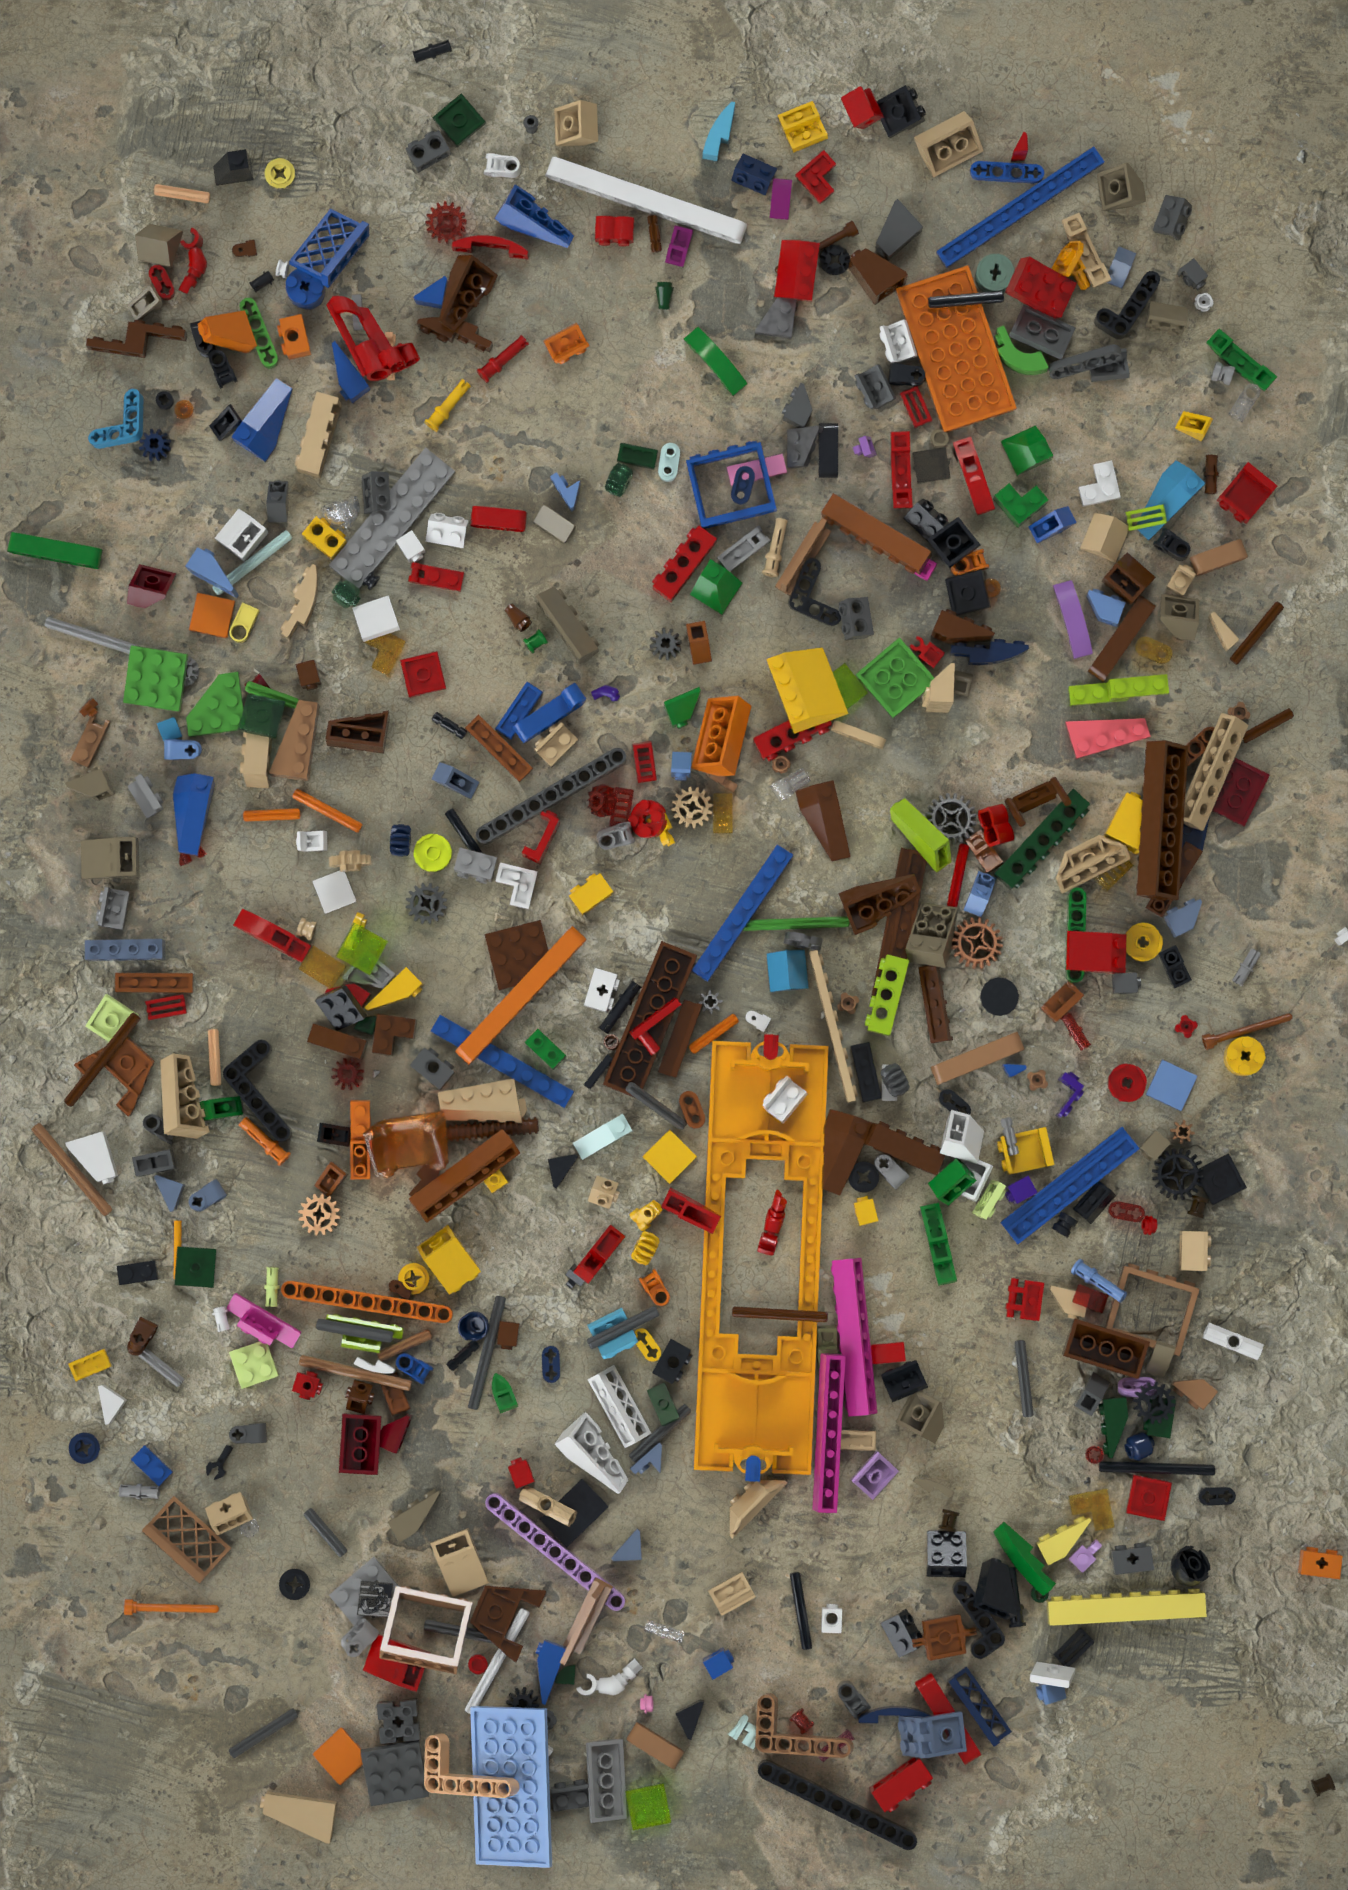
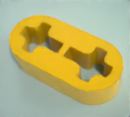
M636 1329L634 1332L636 1337H638L637 1333L639 1331L641 1333L645 1332L647 1334L645 1339L648 1342L644 1345L639 1340L636 1343L637 1347L648 1361H657L661 1356L660 1347L646 1329ZM650 1345L652 1349L656 1348L658 1350L656 1358L653 1356L648 1357L649 1350L646 1346Z

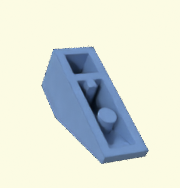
M197 547L185 566L188 571L237 598L239 595L220 564L214 558L215 554L208 549L202 550Z

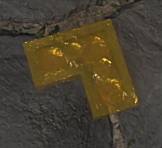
M389 633L363 642L379 650L371 667L389 676L406 641Z
M1107 1488L1068 1495L1072 1515L1091 1512L1095 1531L1115 1527Z

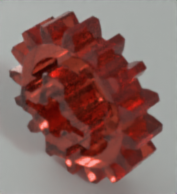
M444 201L443 206L437 203V209L430 208L432 214L426 215L429 220L425 221V224L430 226L427 228V232L432 233V239L438 237V243H441L444 239L446 244H448L449 239H452L454 242L456 241V236L462 238L461 231H466L463 225L467 224V220L463 219L465 213H460V206L455 209L453 202L448 206L447 202ZM457 217L459 219L458 227H456V225L454 224V222L457 220ZM435 218H436V220L438 221V224L436 225V228H434V219H435ZM444 220H445L446 222L449 221L450 224H449V225H448V224H444V225H443V221H444Z

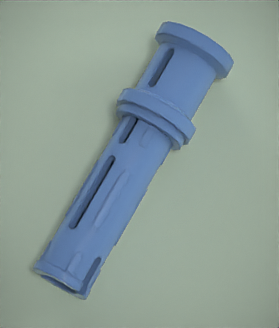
M1079 1259L1072 1267L1071 1274L1078 1275L1084 1279L1086 1284L1095 1285L1119 1303L1127 1296L1126 1291L1099 1275L1097 1269L1090 1268L1084 1264L1082 1259Z

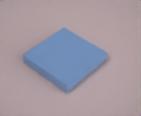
M1161 1060L1146 1095L1182 1111L1197 1076L1167 1061Z

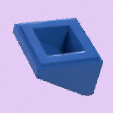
M1002 1065L1008 1078L1027 1068L1026 1065Z

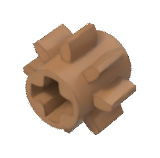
M1182 1120L1181 1125L1174 1122L1176 1128L1170 1130L1175 1135L1172 1140L1178 1138L1179 1144L1183 1143V1139L1190 1142L1189 1136L1195 1134V1132L1190 1130L1192 1124L1185 1125V1120ZM1179 1127H1180L1181 1129L1186 1128V1130H1187V1131H1185V1135H1186V1136H1184V1135L1179 1136V1134H1178V1133L1180 1132Z

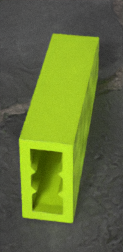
M904 798L900 802L893 804L890 808L891 820L937 873L950 864L952 861L949 839L907 799Z

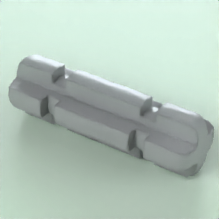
M1011 1117L1001 1119L1009 1156L1019 1153L1018 1146L1015 1144L1017 1140L1014 1128L1011 1126L1013 1125Z

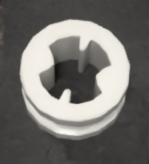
M279 259L276 267L277 277L282 275L283 278H286L289 261L284 263Z

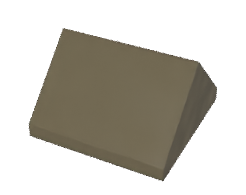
M154 224L147 225L135 234L138 260L172 268L183 231Z

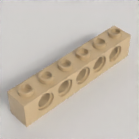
M1221 713L1185 796L1183 824L1188 827L1203 831L1249 726L1236 716Z

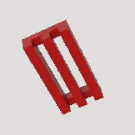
M918 386L900 393L914 429L933 421ZM915 391L927 419H923L912 392ZM907 394L918 416L919 422H917L914 417V414L905 396Z
M184 994L145 1001L149 1021L187 1014ZM181 999V1003L151 1008L152 1004ZM182 1007L180 1011L152 1016V1012Z

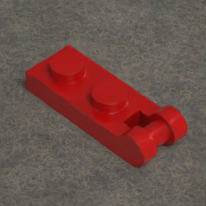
M415 562L411 563L412 573L409 575L408 582L461 592L464 572ZM420 571L425 572L424 578L419 577Z

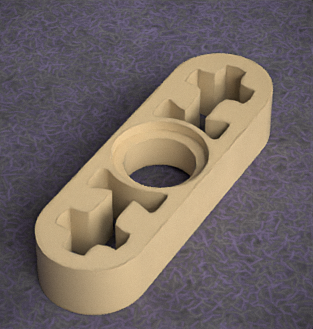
M834 721L831 727V731L879 749L884 748L886 739L839 721Z

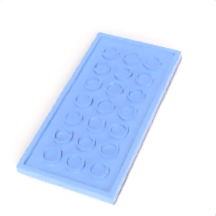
M470 1707L473 1775L514 1778L518 1781L520 1787L516 1795L506 1798L473 1796L476 1864L552 1867L547 1708ZM488 1783V1789L491 1791V1785ZM506 1784L505 1788L509 1792V1787Z

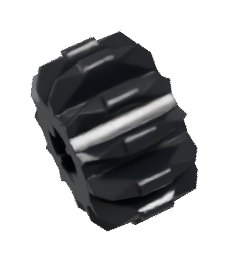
M523 1687L522 1693H520L518 1688H515L516 1695L511 1692L509 1693V1697L513 1700L506 1701V1704L513 1705L511 1707H519L520 1699L528 1702L526 1708H539L540 1705L533 1703L538 1700V1696L531 1697L534 1690L531 1689L527 1694L526 1687Z

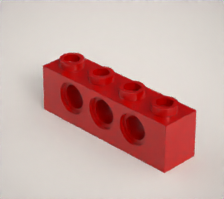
M699 525L696 529L692 528L686 536L688 540L685 544L681 543L675 550L676 556L673 560L671 558L668 559L663 566L665 568L663 573H658L652 581L654 584L653 590L669 602L674 600L717 543V538ZM696 543L700 546V550L692 552L689 549L690 545ZM686 559L689 564L686 567H680L678 561ZM669 574H675L677 580L675 582H668L666 577Z
M788 720L754 737L753 742L762 760L767 759L769 762L778 757V753L782 751L787 753L795 749L796 744L800 742L805 744L813 739L812 736L819 733L821 736L829 732V727L832 726V723L828 721L817 725L813 730H803L798 732L797 738L792 739L788 736V731L792 729ZM773 738H778L782 744L779 747H773L770 741Z

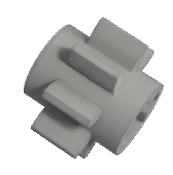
M709 990L707 996L701 994L704 1000L698 1003L704 1005L703 1012L708 1009L710 1014H712L713 1009L720 1010L717 1005L722 1003L723 1000L717 999L719 993L712 995L711 990ZM709 997H712V1000L716 1001V1003L713 1004V1007H709L708 1004H705V1001H708Z

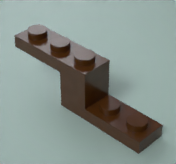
M134 320V322L128 321L125 344L121 340L112 339L110 342L104 341V338L94 336L93 339L87 338L86 347L88 350L145 358L149 336L186 342L187 332L181 326L172 325V328L164 327V324L161 323L149 325L145 324V321Z

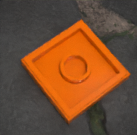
M197 593L189 630L227 639L235 601Z

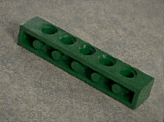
M1074 788L1068 794L1071 804L1065 806L1061 801L994 873V876L1008 889L1011 890L1013 887L1018 889L1024 882L1023 876L1026 873L1031 875L1037 868L1035 863L1039 859L1043 861L1051 853L1048 849L1052 845L1056 847L1064 839L1061 835L1065 831L1069 833L1077 825L1074 821L1078 817L1082 819L1090 811L1087 808L1090 803ZM1066 808H1072L1074 810V816L1067 817L1064 813V810ZM1053 822L1060 823L1061 830L1058 832L1054 831L1051 824ZM1040 836L1047 837L1048 845L1043 846L1039 844L1038 838ZM1027 850L1034 851L1035 859H1027L1025 852ZM1014 864L1021 865L1022 873H1014L1012 866Z

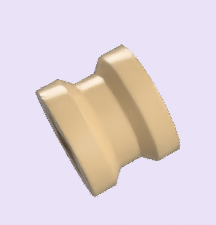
M301 918L296 936H304L307 940H312L317 922H308L305 918Z

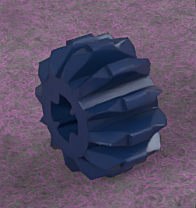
M150 429L149 436L144 432L143 435L146 439L139 440L143 444L139 447L140 451H144L143 457L149 456V460L153 461L156 456L158 462L161 461V455L167 458L168 456L165 451H171L168 445L172 443L170 439H167L168 434H162L160 429L157 430L156 434L153 429ZM154 442L159 445L156 449L152 446Z
M404 824L393 825L390 835V852L392 855L399 857L408 856L411 846V828L409 825Z

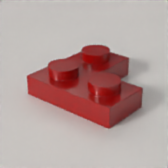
M823 150L795 174V177L819 204L824 202L835 191L823 177L836 166V163Z

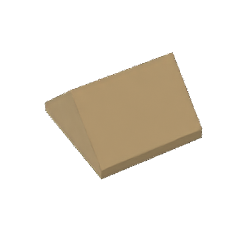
M1094 513L1080 549L1116 563L1128 534L1129 526L1114 516Z

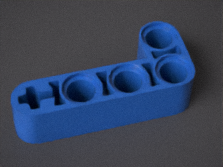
M573 683L565 688L561 695L514 725L513 729L523 744L527 743L580 708L587 698L577 684Z

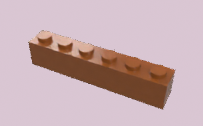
M834 493L821 512L827 524L831 526L835 524L840 527L839 530L848 536L849 534L855 536V540L862 545L867 543L872 546V550L877 554L882 555L883 553L887 555L888 560L892 563L904 565V569L911 574L917 573L920 575L932 556L931 551Z
M502 1129L420 1191L416 1192L409 1200L419 1215L428 1223L518 1156L520 1151Z

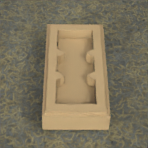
M842 1430L840 1450L876 1451V1431Z

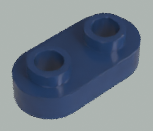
M748 466L740 467L735 474L731 498L738 505L746 504L751 496L755 473ZM744 473L749 474L747 480L742 479ZM739 492H743L745 494L744 497L741 499L737 497V494Z

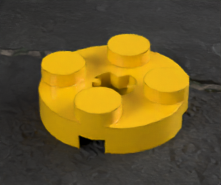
M1138 923L1130 927L1125 933L1127 934L1126 954L1136 961H1149L1155 958L1162 949V936L1152 924ZM1140 937H1145V941H1148V946L1144 945L1145 948L1140 947L1141 945L1138 943V939L1141 940Z

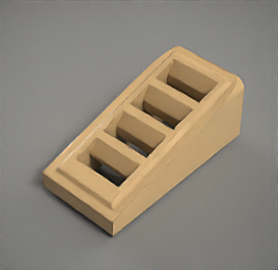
M1212 612L1208 618L1224 650L1227 652L1239 641V638L1215 612Z

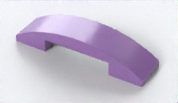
M1072 580L1053 585L1074 659L1093 654L1084 615Z

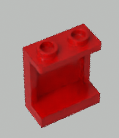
M1247 462L1218 497V505L1223 510L1232 512L1234 514L1233 517L1238 522L1247 524L1278 486L1251 463Z
M549 810L546 813L542 811L540 814L541 819L549 823L536 850L524 846L522 851L523 857L540 865L560 825L557 814Z

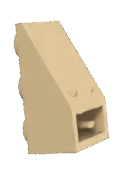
M469 1528L430 1543L452 1597L489 1583Z

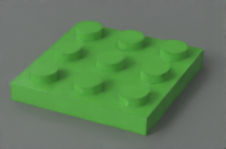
M900 637L855 675L892 719L921 696L934 679L933 675Z
M131 645L123 703L181 711L188 654Z

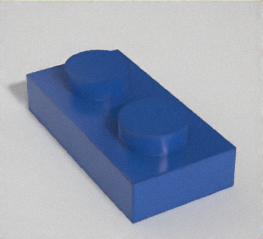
M146 1445L131 1459L158 1486L173 1473Z

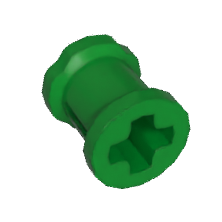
M539 629L528 639H523V642L532 654L535 653L538 647L548 643Z

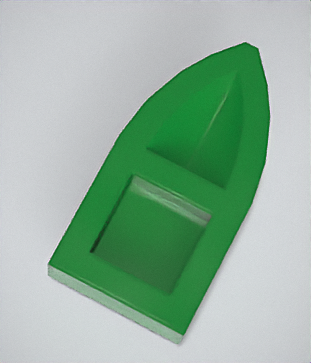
M495 1373L492 1379V1392L501 1414L518 1407V1403L508 1381Z

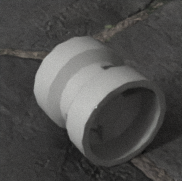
M1216 362L1211 380H1219L1229 386L1235 367H1226L1222 363Z

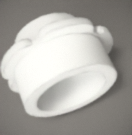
M1208 293L1196 296L1195 307L1198 310L1206 312L1213 306V299Z

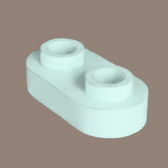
M667 443L661 449L658 474L665 482L673 481L678 472L680 449L674 443ZM669 449H672L674 451V454L668 455L667 451ZM670 468L671 473L666 474L664 470Z

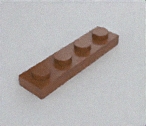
M479 714L465 727L519 783L533 770Z
M115 973V992L193 993L194 974Z

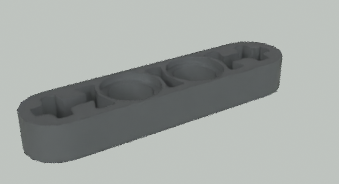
M1112 344L1054 361L1048 366L1049 375L1052 379H1061L1115 363L1122 357L1121 349L1118 345Z

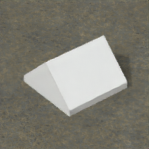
M961 1160V1162L967 1165L977 1180L961 1196L977 1202L993 1166L978 1160L977 1164Z

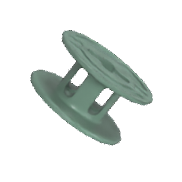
M1001 254L985 256L979 262L975 273L978 287L983 292L1002 291L1004 293L1014 274L1013 264L1006 256ZM994 268L998 269L995 281L992 280Z

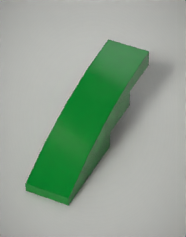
M939 1203L921 1206L920 1210L938 1286L957 1282V1277Z
M1002 1522L993 1531L998 1542L1018 1571L1044 1596L1056 1583L1041 1571L1045 1565L1030 1553L1033 1546L1009 1525Z

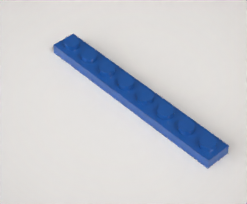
M776 845L692 969L694 974L709 982L793 858L792 853Z
M439 1015L431 1029L432 1033L457 1047L471 1034L470 1031L442 1015ZM491 1043L477 1057L479 1060L563 1108L566 1107L574 1093L573 1090Z

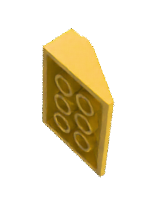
M823 647L784 652L766 659L794 734L848 714Z

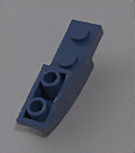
M994 639V642H990L989 649H986L985 645L966 647L967 644L955 643L950 648V656L968 657V665H992L1019 657L1028 651L1029 645H1025L1024 641L1006 643L1004 639Z

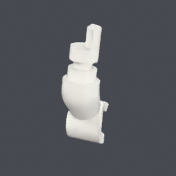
M634 1658L622 1669L623 1672L621 1674L618 1673L615 1676L599 1678V1680H596L591 1674H587V1678L592 1681L591 1689L588 1691H584L581 1687L576 1689L580 1694L586 1696L592 1695L596 1690H599V1693L617 1695L625 1690V1686L628 1684L627 1681L629 1679L632 1681L636 1677L635 1674L642 1669V1666Z

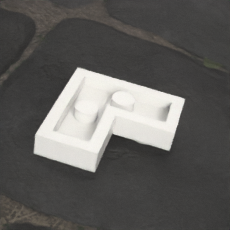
M1112 460L1093 464L1096 483L1078 488L1082 506L1085 507L1120 499L1121 496Z
M500 863L496 882L514 886L510 905L529 909L538 871Z

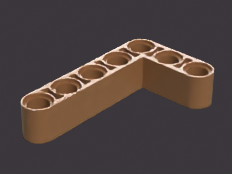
M766 1693L758 1699L756 1747L759 1751L845 1758L853 1752V1742L848 1738L777 1733V1697L772 1693ZM764 1698L771 1699V1708H767L764 1705ZM765 1717L771 1721L769 1728L763 1725L762 1721ZM763 1737H766L770 1740L769 1747L763 1746ZM782 1739L789 1741L790 1746L788 1749L782 1747ZM802 1740L809 1743L808 1750L801 1748L800 1743ZM822 1741L828 1744L829 1748L826 1752L820 1749V1742ZM840 1743H845L848 1746L847 1753L840 1751Z

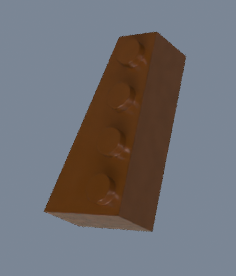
M879 1121L878 1124L872 1122L864 1145L871 1146L874 1150L889 1154L897 1160L907 1162V1164L937 1176L945 1158L944 1154H940V1147L933 1144L930 1147L923 1144L924 1140L915 1136L913 1139L906 1137V1132L900 1129L893 1131L889 1129V1124Z

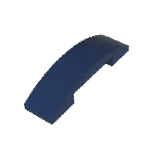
M885 1706L863 1713L858 1717V1723H878V1715L920 1717L932 1715L907 1706Z

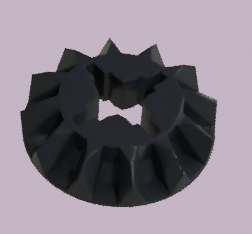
M830 245L820 255V265L830 275H840L849 267L850 255L840 245ZM831 255H833L834 257L840 255L838 260L840 264L834 262L833 264L829 265L832 261Z
M858 1162L850 1173L849 1183L858 1192H870L879 1182V1172L869 1162ZM869 1170L867 1178L870 1183L862 1181L858 1184L860 1176L857 1171L864 1174Z
M289 1569L282 1574L279 1580L280 1592L287 1599L299 1600L308 1593L310 1579L300 1569ZM296 1576L297 1582L303 1586L296 1587L293 1593V1587L286 1584V1582H293Z

